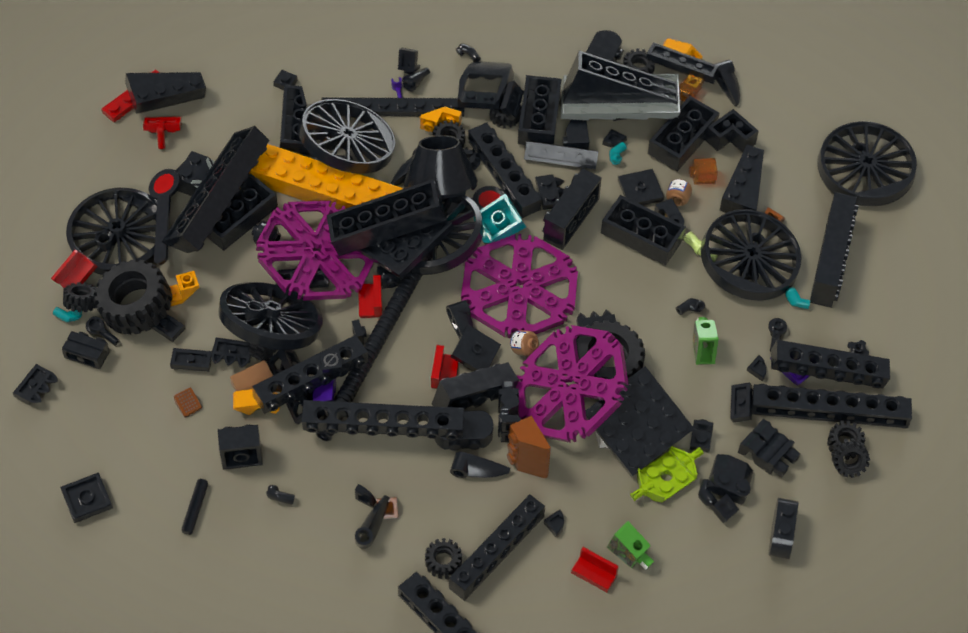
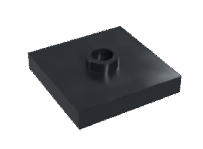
M653 169L618 176V182L624 197L641 205L664 201V195Z
M468 324L450 357L473 371L480 368H489L501 344Z
M99 472L60 487L74 523L113 509Z

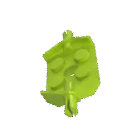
M672 446L667 453L642 470L638 468L637 479L639 489L630 494L631 498L636 501L644 495L653 501L664 502L697 479L695 460L704 454L703 450L698 447L692 453H688ZM663 474H668L672 477V479L669 481H665L661 478V476Z

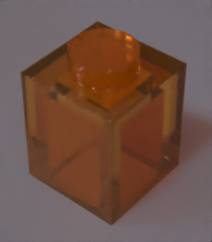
M715 158L693 159V165L689 168L690 178L693 177L694 185L716 184L718 171Z

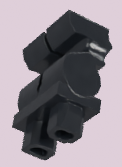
M513 381L502 382V389H499L498 413L500 414L498 418V437L501 439V442H509L510 425L521 421V418L518 416L519 389H514Z
M764 418L740 443L737 452L741 455L751 452L753 461L758 467L766 470L765 472L769 475L775 472L781 477L789 469V466L783 460L787 459L794 464L800 457V453L793 447L795 442L788 439L784 434L779 433L778 429L773 428L771 423Z

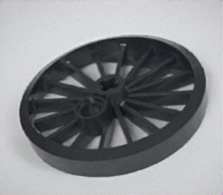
M326 99L315 102L305 110L298 125L299 138L304 147L319 161L335 169L349 173L366 174L383 169L391 161L395 148V137L391 128L378 114L360 104L340 99ZM340 114L345 115V123ZM350 117H353L357 120L350 127ZM360 121L365 123V125L356 128ZM308 130L315 131L318 133H309ZM314 140H321V141H320L319 144H317ZM340 148L345 150V159L335 156ZM350 149H352L358 162L350 160ZM326 150H334V151H333L332 153H329V152H327ZM362 154H364L370 160V162H366Z
M858 121L844 124L833 130L826 137L818 154L817 165L821 179L833 193L857 197V205L882 206L899 200L910 190L915 179L917 160L910 143L894 129L875 122ZM855 134H864V143L859 142ZM868 134L878 136L870 154ZM849 135L853 145L851 146L842 137ZM881 138L889 141L887 145L874 154ZM836 141L847 151L831 146V144ZM893 145L899 149V151L882 155ZM828 151L844 158L825 157L824 155ZM905 156L907 161H891L890 159ZM826 164H840L846 166L828 170ZM890 167L909 168V174ZM853 170L839 182H836L832 177L833 175ZM858 173L860 174L853 191L843 187L851 178ZM887 174H890L903 180L896 182ZM870 175H872L878 188L871 189ZM866 176L867 190L856 192L862 177ZM879 176L883 180H885L889 185L884 186Z
M123 187L110 188L92 194L74 209L68 220L66 237L71 251L77 250L82 253L97 246L98 248L88 258L98 266L94 273L103 275L106 271L109 272L112 266H118L122 262L121 241L133 260L136 259L138 262L144 260L148 263H153L155 245L148 249L134 239L155 243V237L139 233L154 232L156 230V225H141L152 220L156 221L157 200L143 191ZM111 199L115 200L116 218L112 219L102 202ZM118 199L128 203L121 219L119 218ZM99 204L109 222L89 209ZM131 207H136L137 210L127 219ZM143 212L147 214V216L136 220ZM83 214H87L102 225L80 221L79 219ZM76 226L96 230L94 232L74 234ZM95 238L78 247L74 243V240ZM127 242L145 254L136 258ZM117 243L118 264H108ZM102 252H107L102 263L94 260Z
M462 195L442 199V202H445L443 205L445 216L451 203H458L446 216V220L453 224L454 229L442 240L458 250L449 254L441 241L439 245L446 256L437 259L436 246L432 250L433 260L425 261V256L409 273L432 275L446 272L459 266L473 255L481 243L484 225L480 209L471 198ZM465 207L470 209V211L456 217ZM474 216L476 217L474 222L461 224ZM474 229L472 234L459 233L461 231ZM452 239H460L467 241L463 245H461Z
M735 210L725 213L711 224L702 239L701 259L708 275L723 290L739 298L764 301L779 297L788 288L792 287L801 267L800 247L792 232L782 222L763 212ZM737 222L746 223L747 239ZM731 223L738 237L723 225ZM751 223L760 225L758 233H752ZM763 227L773 232L766 239L761 234ZM718 229L731 241L718 237L713 232ZM776 235L783 241L763 247ZM709 240L730 249L710 248ZM787 247L790 253H778L770 251ZM710 254L733 257L713 262ZM774 259L792 260L793 267ZM740 261L729 272L720 268V266ZM742 265L745 266L742 277L733 274ZM773 267L790 273L791 277L787 280ZM748 268H751L752 282L744 279ZM756 269L767 287L758 284ZM765 270L782 285L774 287Z
M265 282L238 283L225 289L220 297L218 315L222 324L235 336L260 347L274 350H296L307 347L317 339L323 325L322 314L312 301H303V295L301 299H297L299 293L296 291L288 295L289 288L284 293L276 284ZM260 295L268 296V301L265 302ZM272 297L281 299L279 303L272 301ZM287 302L290 304V306L282 308ZM266 324H268V331L262 330ZM272 326L277 333L272 332Z

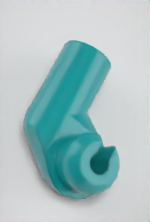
M621 142L609 151V160L612 164L618 165L622 161L620 154L627 149L625 143Z
M793 287L786 290V298L792 306L809 309L810 300L801 298Z
M56 307L53 315L68 323L79 320L82 317V311L81 313L78 310L66 312Z

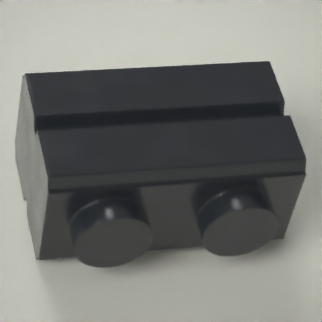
M71 331L62 347L64 358L96 369H101L110 351L108 343L100 337L95 339L89 337L84 332L76 333Z

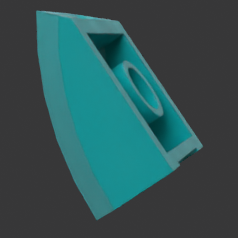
M506 193L480 210L484 225L483 243L496 242L527 227Z

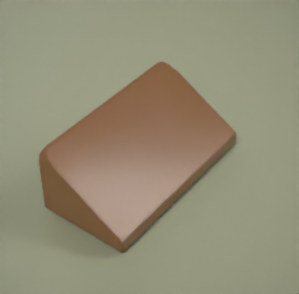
M263 360L232 375L230 380L235 391L250 390L253 385L273 375L266 361Z

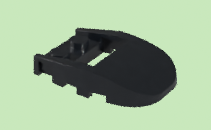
M499 62L470 63L459 80L458 107L500 110V102L503 101L508 82L514 80L512 65ZM484 77L487 80L501 78L498 93L465 91L464 88L468 78Z

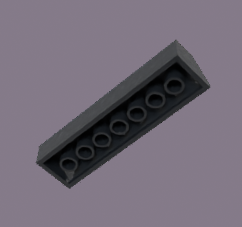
M256 126L235 132L161 241L162 243L185 253L198 252L203 248V242L212 234L214 225L222 219V213L232 203L231 199L240 191L241 184L248 179L249 172L257 165L260 155L267 150L266 146L270 140Z

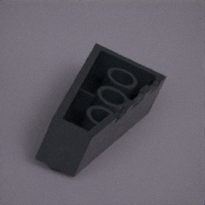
M746 145L722 196L719 211L724 213L735 210L757 211L764 150Z

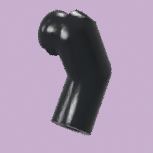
M462 43L456 48V52L460 56L466 53L473 62L481 60L476 50L469 45Z
M689 298L677 306L676 311L679 315L684 314L688 310L701 312L705 308V303L702 300Z
M703 479L698 497L706 506L711 507L717 502V498L706 489L708 479Z
M276 485L268 486L266 495L269 499L293 504L294 494L278 491L279 488Z

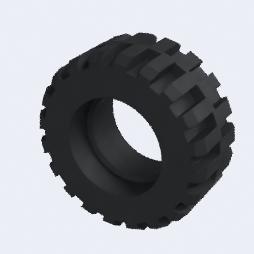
M134 259L130 260V262H120V265H114L109 272L106 271L102 275V280L99 279L97 283L98 288H95L94 291L96 308L106 324L118 333L123 332V334L131 335L133 332L134 334H140L144 330L147 332L151 330L152 326H157L160 320L165 318L167 315L166 311H169L171 307L172 293L165 277L156 265L144 260L138 262V260ZM139 289H146L144 295L136 302L120 305L124 297L129 293Z
M603 320V323L597 321L593 322L592 326H585L586 328L609 331L615 337L614 340L617 339L623 345L627 378H630L643 368L645 360L644 344L642 339H638L639 335L634 330L630 331L629 326H622L617 321L610 323L609 320ZM577 336L576 343L579 360L596 344L597 339L595 337ZM602 366L593 377L613 379L616 375V368Z

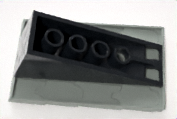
M578 51L569 74L564 75L562 79L560 119L587 121L589 119L615 120L616 118L648 120V118L674 119L680 114L679 74H650L583 51Z

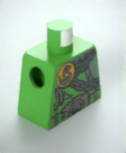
M699 317L694 324L693 346L696 365L715 364L719 340L714 320H708L706 317ZM703 342L708 344L707 348H704Z
M629 521L613 535L607 546L612 553L631 568L638 562L647 570L654 563V560L646 554L650 544Z

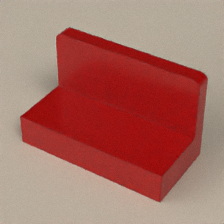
M74 250L51 279L63 288L66 285L71 286V283L77 284V282L83 284L98 266L86 255Z
M373 275V284H364L358 292L360 318H373L382 315L381 275Z
M436 345L431 374V388L437 389L442 379L457 376L459 364L458 361L450 357L451 355L444 354V346Z
M582 547L580 557L572 568L571 573L607 593L617 578L619 566Z

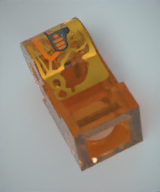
M689 74L679 84L680 100L685 101L688 98L683 96V92L695 98L702 88L705 79Z

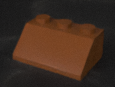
M530 416L511 424L510 433L508 434L509 444H507L508 461L511 465L514 464L517 471L547 478L551 447L535 420Z

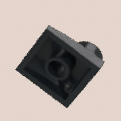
M717 454L706 489L722 497L727 494L733 502L743 505L751 491L750 482L753 469L748 463L731 455Z

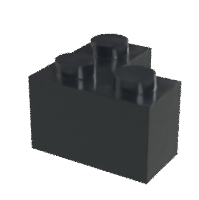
M732 109L707 127L705 141L717 151L731 142L743 153L747 144L751 146L756 144L759 130Z

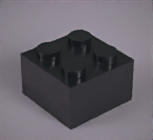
M247 424L242 427L218 429L219 452L223 470L263 465L258 425Z

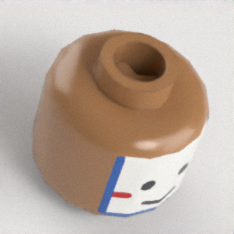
M675 179L668 187L666 198L667 200L673 199L676 206H684L691 197L692 187L685 180Z
M516 331L510 339L511 349L517 355L530 356L539 345L538 337L532 331Z

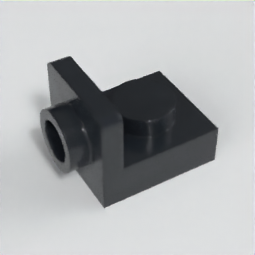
M400 48L398 70H403L407 74H413L419 70L420 65L417 64L418 50Z
M381 266L377 267V273L381 275L382 289L398 286L400 278Z
M704 419L694 420L693 427L695 429L691 434L689 450H696L700 447L703 452L709 453L714 426L713 422Z

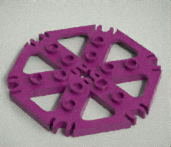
M331 201L288 202V204L285 203L283 205L285 211H281L278 207L276 211L273 210L256 243V251H263V253H258L257 259H259L260 265L284 293L289 288L288 295H291L293 291L299 293L297 299H301L302 295L305 294L303 301L347 299L352 294L350 289L355 290L356 293L359 292V289H362L374 261L358 251L338 256L331 243L327 215L345 209V206H342L340 210L336 209V202H333L331 207H329ZM318 211L323 214L315 232L300 216V212ZM281 225L295 241H269L268 238L274 227ZM314 247H315L316 249H319V248H320V249H321L320 252H319V251H313V250H314ZM360 258L364 260L365 265L360 275L354 277L339 259ZM300 260L290 280L283 279L272 266V263L275 261ZM319 268L335 285L336 289L334 291L314 292L310 289V285Z
M516 234L478 247L473 253V256L476 258L472 259L470 257L465 261L461 300H466L470 304V316L503 337H505L506 330L508 338L511 337V333L519 330L532 331L535 334L564 324L568 318L564 313L572 315L575 310L577 267H568L573 263L570 256L534 236V241L532 242L531 235L528 236L527 240H522L521 234L518 235V240H515ZM506 245L512 246L514 248L512 269L492 258L489 253ZM535 248H541L556 258L555 262L531 271L532 254ZM477 271L496 284L477 291L470 288L472 272ZM565 279L569 281L568 296L564 299L544 289L546 286ZM517 283H519L520 285H523V288H520L519 286H516ZM508 301L505 321H497L483 312L484 309ZM527 302L551 317L535 324H528L526 322Z
M571 325V329L569 326H566L565 334L559 329L556 333L553 332L522 363L524 366H520V369L525 373L523 376H517L521 382H518L516 389H519V417L521 420L532 416L545 438L571 443V440L577 442L576 436L578 434L583 439H586V435L589 437L622 404L619 401H624V398L619 393L628 390L624 386L628 385L623 345L617 339L614 340L615 337L609 331ZM577 336L595 337L597 339L596 344L579 360L576 343ZM550 346H556L559 370L536 366L537 359ZM613 356L616 368L615 377L613 379L593 377ZM572 381H574V382L576 383V384H570V386H569L568 384H566V383H569V382H572ZM532 386L549 390L532 408H527L525 389ZM584 397L604 400L605 405L590 420H587ZM563 406L564 428L562 430L545 428L543 425Z

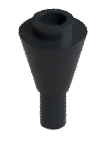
M426 67L420 72L404 76L402 78L403 87L408 91H415L423 78L430 73L429 68Z

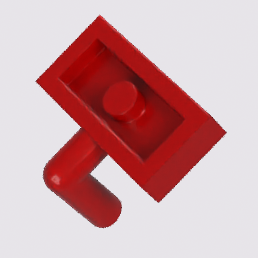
M145 117L143 131L157 132L158 149H165L164 131L170 133L180 131L182 120L181 117Z

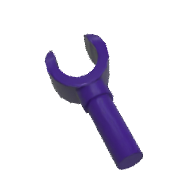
M399 77V82H394L392 78V89L397 92L398 98H402V79Z

